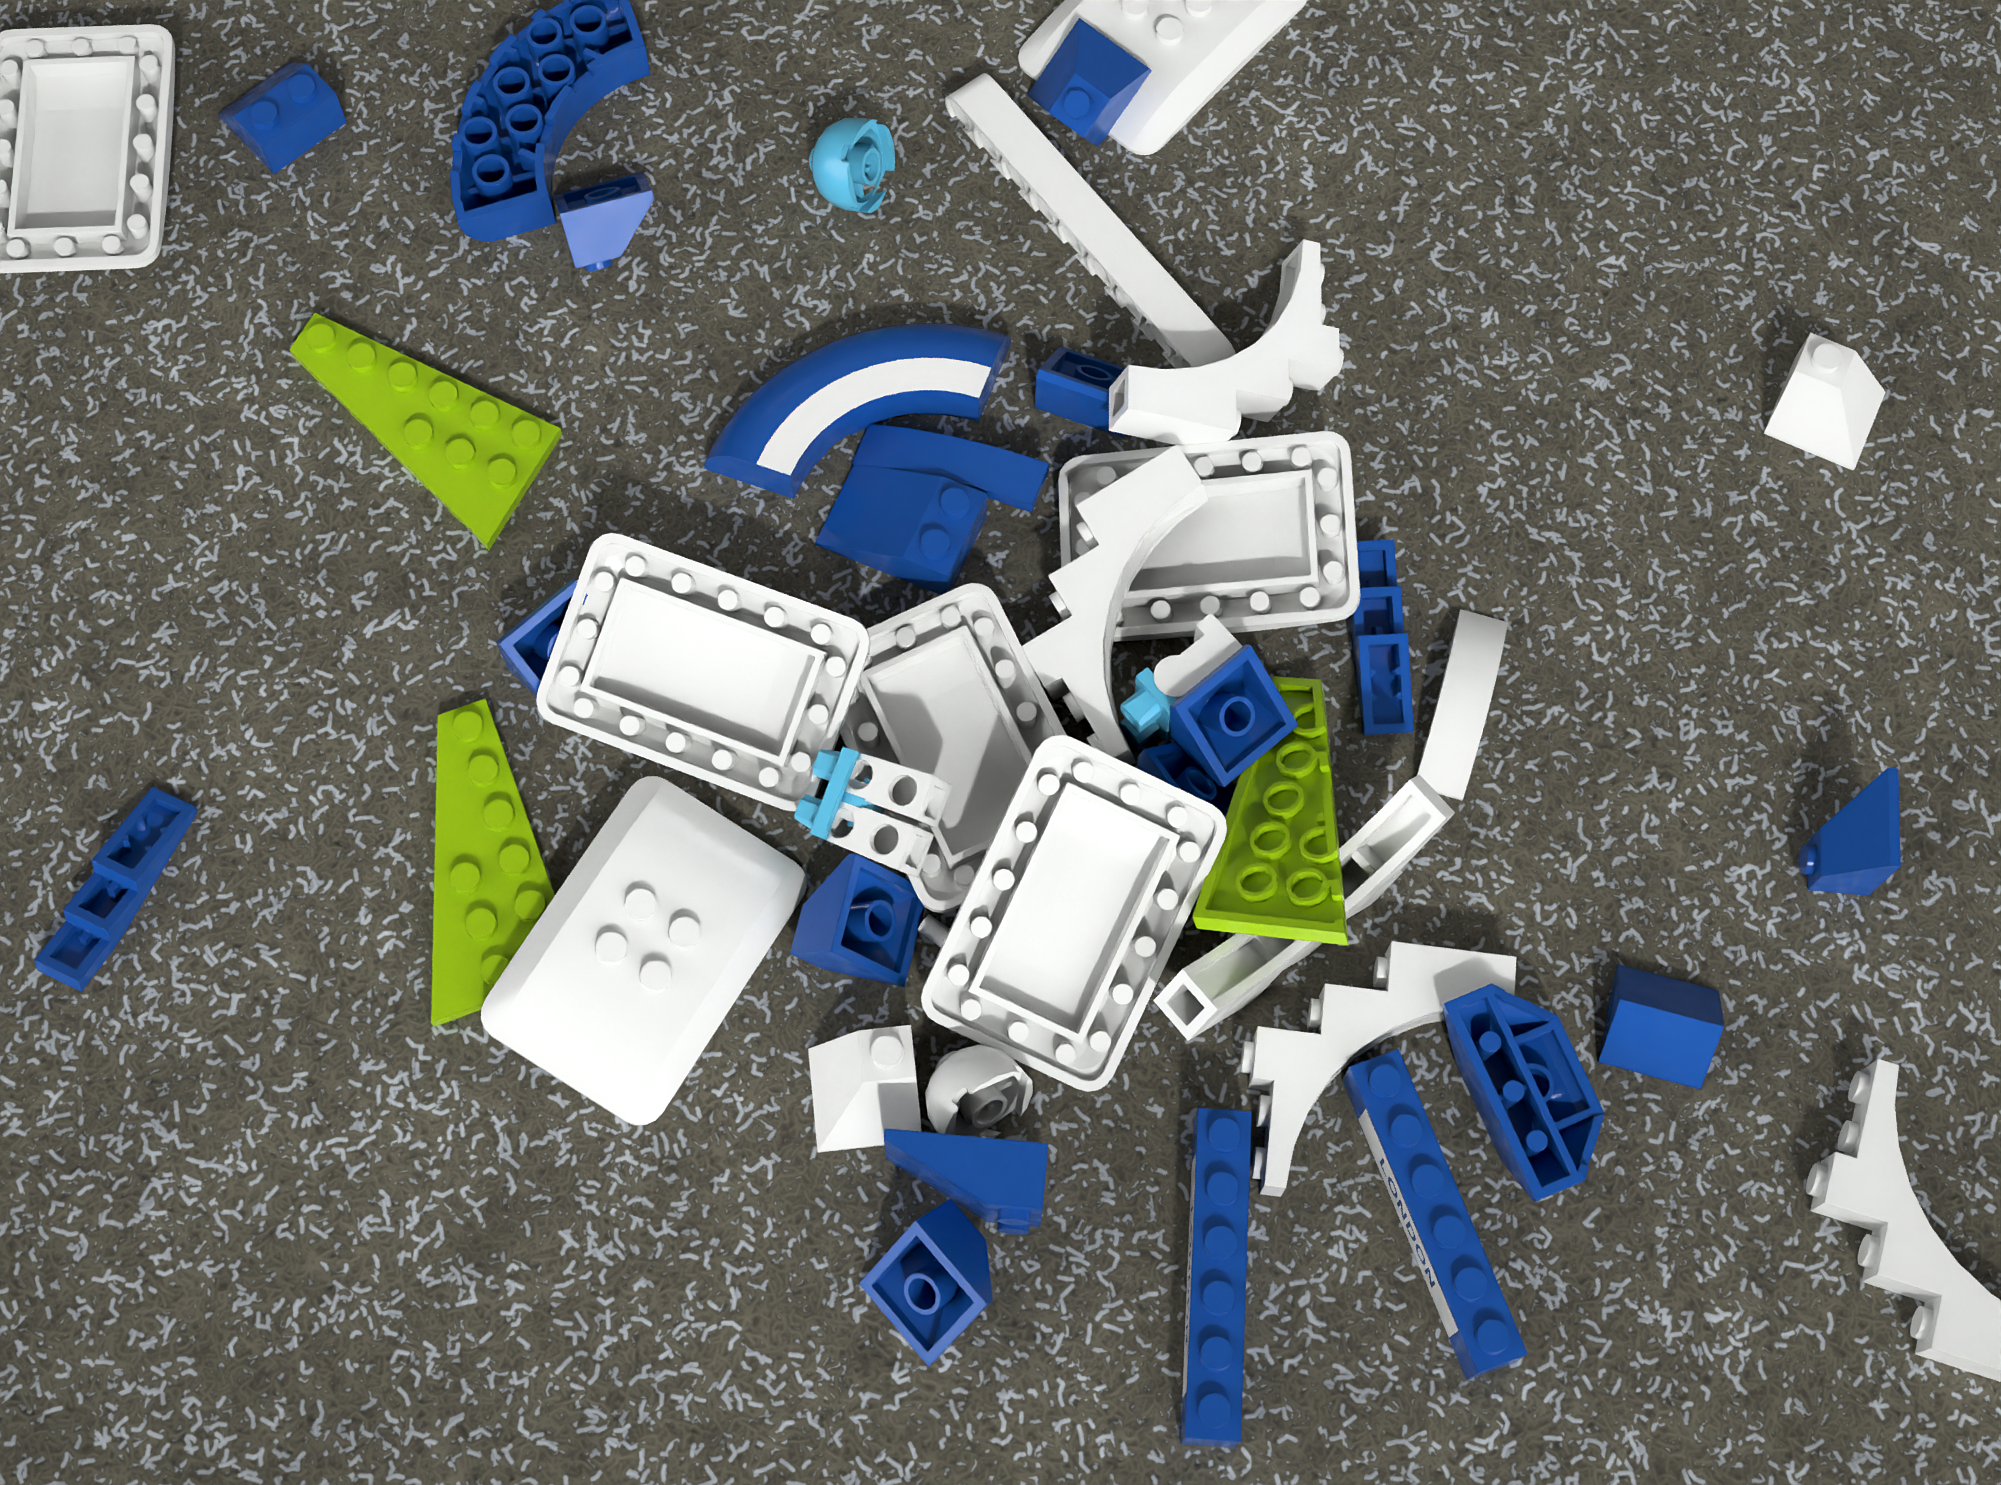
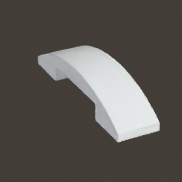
M1460 609L1430 730L1417 771V775L1420 774L1437 794L1463 800L1479 747L1496 682L1508 622Z

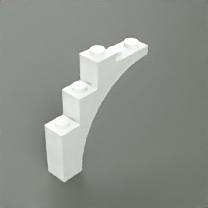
M1303 239L1283 261L1280 293L1271 321L1255 344L1228 359L1200 367L1158 369L1128 365L1109 387V431L1173 445L1178 444L1179 446L1224 442L1236 436L1240 428L1241 417L1269 422L1282 407L1289 403L1293 387L1321 390L1334 376H1337L1343 365L1344 353L1340 348L1339 328L1323 325L1326 308L1322 304L1321 285L1324 279L1325 268L1321 263L1320 243Z
M1178 444L1075 505L1083 522L1076 525V528L1090 551L1048 575L1056 589L1054 593L1049 595V598L1063 621L1022 645L1026 657L1042 687H1045L1052 700L1055 701L1062 697L1077 723L1087 718L1095 732L1087 737L1091 747L1129 765L1135 764L1136 760L1120 728L1112 694L1111 652L1117 618L1133 579L1151 551L1177 523L1209 501L1203 482Z
M1420 774L1410 779L1377 814L1339 848L1346 919L1376 901L1403 873L1401 869L1455 814ZM1236 933L1203 957L1183 968L1153 1001L1189 1041L1250 1004L1283 970L1310 955L1322 943Z
M1392 941L1385 953V957L1377 956L1375 961L1373 987L1382 988V990L1325 983L1319 999H1310L1307 1029L1316 1030V1033L1258 1026L1253 1042H1243L1240 1072L1250 1073L1248 1088L1269 1091V1096H1259L1256 1126L1266 1128L1264 1148H1254L1251 1171L1252 1179L1261 1180L1260 1194L1281 1197L1286 1189L1294 1145L1306 1116L1325 1087L1355 1058L1391 1036L1423 1024L1446 1021L1442 1005L1450 1000L1491 983L1504 989L1505 992L1514 995L1517 957Z
M1877 1059L1864 1068L1862 1072L1857 1071L1851 1081L1848 1100L1856 1103L1852 1121L1846 1120L1843 1124L1837 1144L1838 1150L1845 1152V1154L1834 1152L1823 1159L1821 1164L1815 1163L1810 1170L1806 1183V1193L1813 1196L1810 1211L1872 1231V1235H1865L1858 1252V1264L1865 1267L1862 1282L1925 1302L1924 1307L1919 1306L1916 1309L1910 1327L1911 1337L1918 1339L1915 1350L1916 1355L2001 1382V1300L1992 1295L1957 1262L1930 1226L1911 1188L1899 1148L1895 1112L1899 1065Z

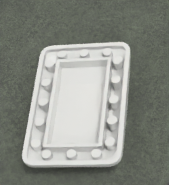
M1064 0L1019 50L1018 61L1021 69L1037 81L1079 18L1152 70L1108 134L1127 150L1138 155H1149L1160 150L1304 7L1308 0Z
M154 24L10 29L0 33V274L132 269L145 267L158 257L162 246L168 195L175 85V43L172 35L166 28Z
M1319 431L1180 445V448L1203 482L1209 501L1177 523L1151 551L1129 587L1117 618L1113 642L1194 637L1196 624L1210 613L1230 633L1334 622L1346 619L1352 615L1359 606L1361 594L1352 460L1348 442L1343 436L1335 432ZM1173 446L1081 455L1070 459L1064 464L1058 479L1061 568L1090 551L1076 528V525L1083 522L1075 505Z
M609 533L596 539L589 549L540 683L536 702L543 718L553 724L777 808L796 811L800 799L805 794L815 798L818 795L823 779L813 775L812 767L819 750L834 751L870 652L871 639L865 626L853 618L630 537ZM586 594H587V595H588V596H587V599H586L584 605H582V604H583V601H584V599H585V596H586Z
M979 583L962 585L867 628L871 639L870 652L840 732L848 749L934 775L953 785L937 829L886 809L883 813L886 816L934 834L918 878L909 874L907 876L923 906L932 912L938 913L953 911L961 906L1037 747L1050 736H1067L997 596L989 587Z
M1055 735L1043 740L1035 750L923 986L921 1002L927 1016L936 1023L980 1044L1003 1050L1012 1059L1076 1089L1089 1092L1106 1086L1119 1065L1202 889L1205 877L1209 874L1225 840L1227 825L1222 812L1212 804L1077 739L1065 735Z
M647 776L639 779L630 787L486 997L481 1008V1022L484 1029L494 1039L623 1121L633 1125H647L654 1122L670 1103L803 898L807 888L806 875L795 861L668 780L658 776Z

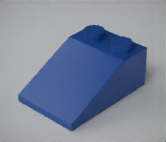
M853 465L815 545L942 595L953 590L987 518V493L939 475L878 466Z
M885 1128L884 1145L888 1161L947 1198L952 1199V1201L984 1221L997 1223L998 1232L1025 1235L1029 1234V1226L1040 1227L1048 1143Z

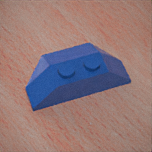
M1492 983L1444 1003L1442 1007L1457 1068L1500 1160L1532 1201L1537 1202L1585 1181L1589 1169L1588 1165L1605 1113L1559 1017L1527 1000L1505 992L1504 989Z

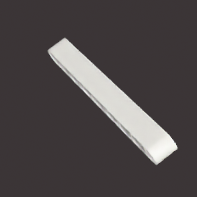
M986 73L979 75L945 98V105L949 115L952 118L957 116L965 125V128L962 130L979 149L984 147L993 157L990 161L1007 180L1013 179L1021 188L1018 193L1035 212L1040 210L1049 220L1046 224L1064 244L1069 242L1078 252L1075 257L1092 276L1097 274L1107 285L1104 289L1121 308L1127 307L1135 316V319L1132 321L1150 341L1155 339L1165 350L1162 355L1175 369L1200 367L1228 359L1236 354L1225 335L990 75Z

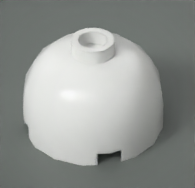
M976 1045L952 1051L939 1060L925 1092L928 1117L935 1130L941 1134L995 1138L1001 1132L989 1130L988 1128L1014 1109L1021 1117L1032 1097L1033 1082L1014 1059L1003 1050L991 1046Z

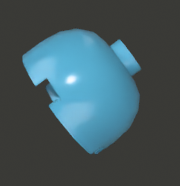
M855 117L837 121L826 127L812 149L809 157V166L818 192L833 206L864 213H872L879 209L887 190L876 193V190L885 171H894L895 150L890 130L886 125L877 124L878 120ZM874 184L875 189L864 196L862 185L871 186Z

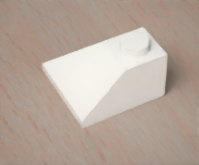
M1810 332L1793 361L1764 434L1854 470L1885 391L1855 350Z
M911 1025L858 1030L808 1049L818 1153L883 1146L885 1128L922 1132Z

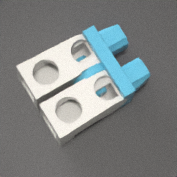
M1212 613L1196 624L1194 644L1180 655L1168 656L1162 659L1156 665L1154 674L1147 667L1136 676L1135 694L1124 701L1120 707V711L1124 716V719L1120 722V728L1122 733L1138 750L1157 735L1167 743L1171 739L1170 706L1243 647Z
M842 747L841 752L819 750L812 767L813 775L829 781L822 800L805 794L799 801L794 814L795 819L811 829L809 834L918 878L934 834L883 814L884 810L886 809L937 829L953 785L934 775L859 753L846 747Z

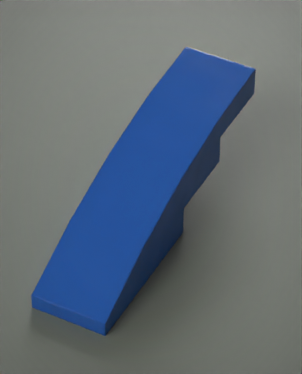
M876 424L868 425L852 462V466H878L943 476L987 493V503L990 498L1031 513L1034 510L1049 473V463L1006 449L949 435Z
M1394 539L1357 541L1361 596L1359 606L1349 616L1362 733L1363 735L1413 733L1408 633H1404L1401 586H1397Z
M155 787L148 791L91 860L94 873L63 909L66 921L34 959L37 971L81 992L84 990L121 940L197 814L195 806Z

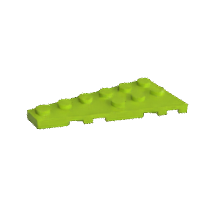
M317 313L313 314L289 349L292 356L361 425L363 424L427 490L447 507L448 511L458 521L462 522L488 550L496 541L562 436L559 427Z
M1273 676L1272 682L1298 723V726L1240 774L1225 817L1227 825L1225 840L1209 874L1205 877L1192 917L1197 929L1349 946L1323 686L1321 679Z
M486 698L438 715L431 999V1024L433 1027L481 1010L486 997L555 896Z

